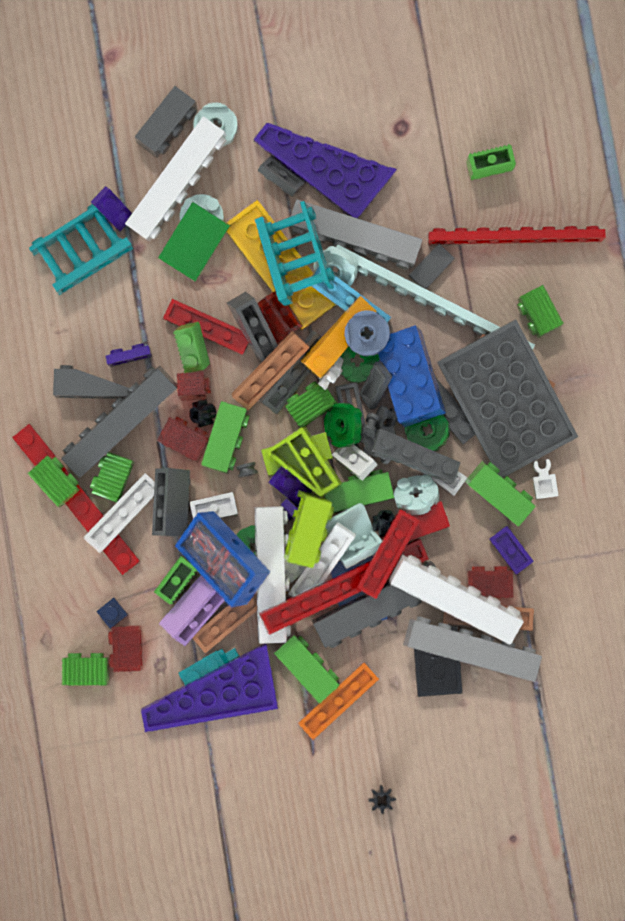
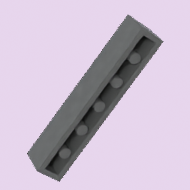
M160 365L156 369L151 367L143 375L145 379L140 384L135 382L127 390L129 394L124 399L119 397L111 405L113 409L108 414L103 412L95 419L97 424L93 428H85L78 435L81 438L75 444L70 442L62 450L65 454L61 460L79 478L177 389L178 384Z
M432 561L423 564L426 567H429V565H431L436 568L435 564ZM389 581L385 583L377 599L364 594L311 621L325 648L328 646L333 648L340 645L342 639L348 636L350 638L356 637L362 633V629L368 626L370 628L376 627L382 623V619L388 616L390 618L396 617L402 613V609L408 606L413 608L421 604L422 601L392 585Z

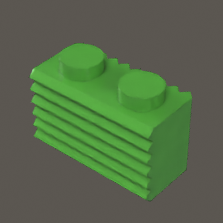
M508 144V146L504 145L499 148L495 147V149L491 148V150L487 149L482 152L478 151V153H470L466 164L470 179L475 180L513 171L516 161L512 146Z
M544 285L519 297L518 310L522 316L526 315L529 321L527 326L532 335L536 334L537 338H540L564 324Z
M194 322L178 327L173 334H175L174 338L177 339L176 343H178L177 347L181 356L180 360H182L181 364H183L182 368L185 369L184 373L204 370L210 364L200 323Z
M316 381L309 384L305 388L307 392L301 396L295 394L287 400L288 405L285 408L299 428L307 426L332 409V406L337 403L329 390H324Z
M108 452L106 456L104 455L98 465L101 468L98 476H94L90 488L93 489L92 494L117 503L121 499L134 461Z
M46 456L28 472V475L54 504L60 508L80 490L76 486L79 482L71 473L65 474L62 470L64 465L58 458L54 457L52 459L50 456Z
M180 556L154 593L168 604H175L177 597H180V593H183L185 586H188V583L191 582V579H194L193 576L198 571L187 559Z
M68 653V658H62V685H109V657H104V653H90V657H81V653Z

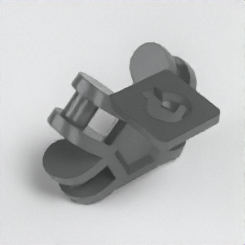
M379 407L376 414L369 413L366 416L367 424L362 427L360 442H364L365 445L363 452L374 458L380 457L381 462L384 464H388L392 459L372 452L371 449L379 429L396 435L394 426L398 419L394 408L388 410L387 407Z

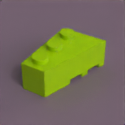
M306 427L300 428L265 451L266 454L275 459L320 497L342 484Z
M298 490L297 497H300L301 500L298 510L293 512L295 521L292 530L289 531L284 559L290 563L314 568L315 563H318L320 560L321 541L324 542L326 539L327 520L331 519L334 508L332 507V502L325 497Z

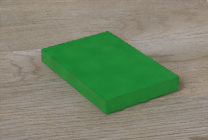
M192 202L158 258L193 281H196L230 225L200 205Z

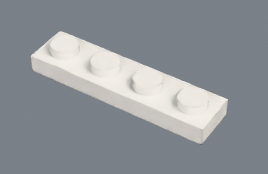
M145 473L84 536V539L101 553L154 497L155 482Z
M337 522L319 548L321 550L319 562L315 563L314 568L306 567L288 594L294 597L322 584L356 534Z

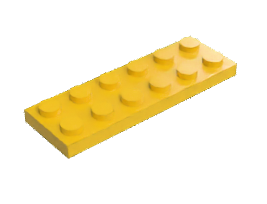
M256 200L227 222L230 225L227 234L278 299L255 219L263 216L268 222H275L261 203ZM281 230L276 231L275 235H273L274 241L278 244L288 240ZM291 248L281 252L279 258L281 263L285 264L299 259L301 256L295 248ZM306 265L287 272L288 274L285 275L287 283L292 284L311 277L313 272ZM311 286L294 292V295L291 296L292 304L284 306L281 303L301 331L336 306L335 303Z

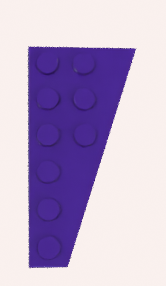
M268 122L253 139L256 144L303 179L348 216L359 219L397 171L393 167H387L378 164L376 161L364 159L354 153L329 144H323L314 141L312 138L300 136Z
M267 643L141 708L145 732L278 709Z

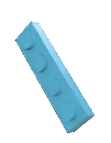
M319 266L312 276L321 273ZM336 276L335 280L332 281L333 289H329L324 282L311 286L344 311L361 296L387 323L391 316Z

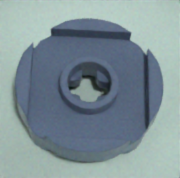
M365 310L356 313L345 327V339L348 346L354 353L362 356L378 354L385 349L389 341L390 331L388 323L381 315L374 311ZM366 327H369V330L374 332L370 339L361 336V332H364Z

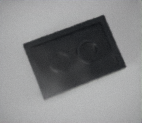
M452 626L451 630L458 632L457 626ZM414 648L417 697L463 694L460 661Z

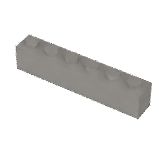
M296 199L291 216L303 212L300 205L301 200ZM305 202L309 207L312 206L317 219L314 220L321 243L329 241L333 243L334 247L340 245L344 248L354 249V253L361 256L369 254L375 256V259L380 262H395L396 266L402 269L414 267L422 239ZM306 221L288 227V229L292 230L293 234L299 236L309 232Z
M419 616L417 621L412 619L409 621L403 643L404 646L529 681H536L542 659L541 655L535 654L536 649L523 646V649L519 650L514 648V643L510 645L502 641L501 644L493 642V637L482 634L480 638L473 637L472 631L461 628L459 632L451 630V625L439 622L438 626L430 624L431 620Z

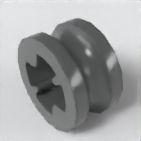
M255 462L237 466L236 469L240 471L239 478L257 474L258 471L254 469Z

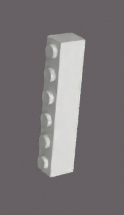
M203 116L125 224L148 241L156 239L162 230L160 226L164 221L168 222L175 212L173 208L177 203L181 204L188 194L186 192L190 185L194 186L200 179V171L203 167L207 168L214 159L212 157L214 152L221 150L227 141L225 139L226 133Z
M282 506L254 507L256 557L271 571L257 590L258 642L285 643L287 642L286 637H290V625L269 635L259 613L286 601L285 592H289V578H285V569L289 568V562L284 559V547H286L288 534H284V525H287V511H283Z
M401 556L390 576V583L511 645L524 622L520 611L511 606L506 608L500 605L501 602L492 596L486 598L480 595L481 592L472 586L467 588L461 585V581L453 576L447 578L441 575L439 569L431 565L426 567L420 564L421 561L414 556Z

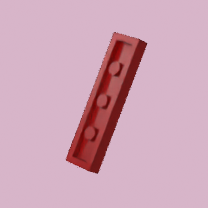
M171 299L164 314L163 320L178 327L199 322L203 338L242 356L249 343L241 329L177 300Z
M399 509L356 587L358 590L377 599L420 521L419 519Z

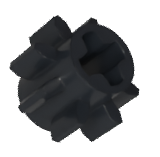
M207 399L192 403L193 407L189 411V417L193 423H198L199 428L214 423L213 419L216 417L217 411L212 403H208Z
M381 510L377 516H373V531H378L380 537L385 536L395 518L393 512Z
M380 785V790L378 791L371 789L374 795L373 798H368V802H374L372 806L373 811L379 808L381 813L384 814V809L386 808L393 810L390 803L391 801H396V797L389 796L392 792L391 788L385 791L383 786ZM387 795V802L385 804L382 802L380 804H377V796Z

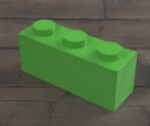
M221 401L201 465L203 467L228 474L229 469H234L237 458L233 456L236 448L240 449L243 441V436H240L242 427L247 428L250 415H246L247 409Z
M481 461L465 482L519 527L536 507L531 502L534 498L525 490L519 492L515 488L517 484L508 476L502 478L498 474L500 470L494 464L489 462L487 465Z
M382 469L370 472V476L365 477L363 481L355 475L350 476L347 482H342L340 486L324 495L326 499L332 502L333 513L345 511L359 503L366 506L394 499L389 473H383Z
M293 635L274 654L320 704L340 686L337 682L340 678L332 669L327 671L322 666L324 660L316 652L313 655L307 649L309 644L301 635L298 638Z

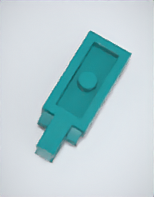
M236 648L227 653L221 649L187 667L178 674L184 685H187L240 655Z

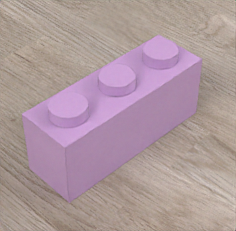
M200 575L159 624L174 639L186 646L225 600Z

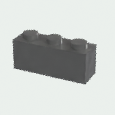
M174 86L135 135L136 142L156 158L160 154H165L170 147L169 142L173 137L177 138L183 131L184 123L187 120H192L196 115V101Z
M174 468L155 469L153 536L181 537L188 528L190 470Z

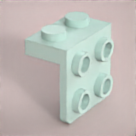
M362 503L327 520L325 527L327 528V535H329L337 522L356 534L339 559L346 569L374 555L382 542L381 538L373 531L367 511Z

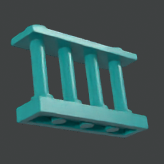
M305 201L300 202L302 213L278 222H268L263 216L255 219L279 302L284 306L293 303L291 296L294 295V292L324 282L329 289L334 288L332 281L335 280L332 268L327 266L314 220L317 219L313 207H309ZM306 221L308 233L279 244L274 241L273 235H275L276 231ZM312 241L315 253L285 264L281 263L279 258L281 252ZM318 261L321 273L292 284L286 282L285 275L288 274L287 272Z
M93 204L87 207V211L48 236L35 239L31 243L32 246L29 247L34 256L38 253L41 254L56 277V282L52 285L59 295H62L133 249L128 238H119L108 220ZM93 218L97 219L112 242V247L105 251L100 250L84 225ZM76 229L93 254V259L86 263L81 261L66 238V235ZM59 241L75 266L73 268L74 271L69 274H63L47 247Z

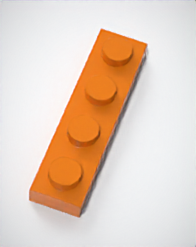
M362 663L340 686L301 719L298 724L314 740L374 685L379 678L365 663Z

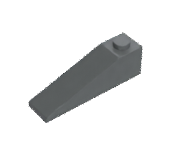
M245 291L227 302L261 364L278 344L255 298Z
M60 365V369H54L53 396L56 398L118 399L121 397L124 399L129 394L127 392L128 387L73 369L71 365Z

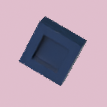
M115 597L96 611L110 629L128 616V613Z

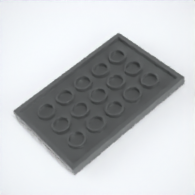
M516 319L437 361L489 461L500 470L498 474L502 478L578 438L573 425Z

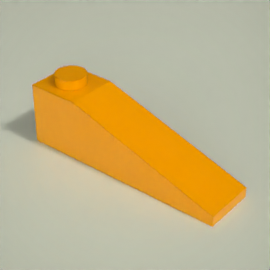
M359 296L300 361L314 375L321 378L347 349L345 327L352 316L360 311L369 310L376 312V310L364 298Z

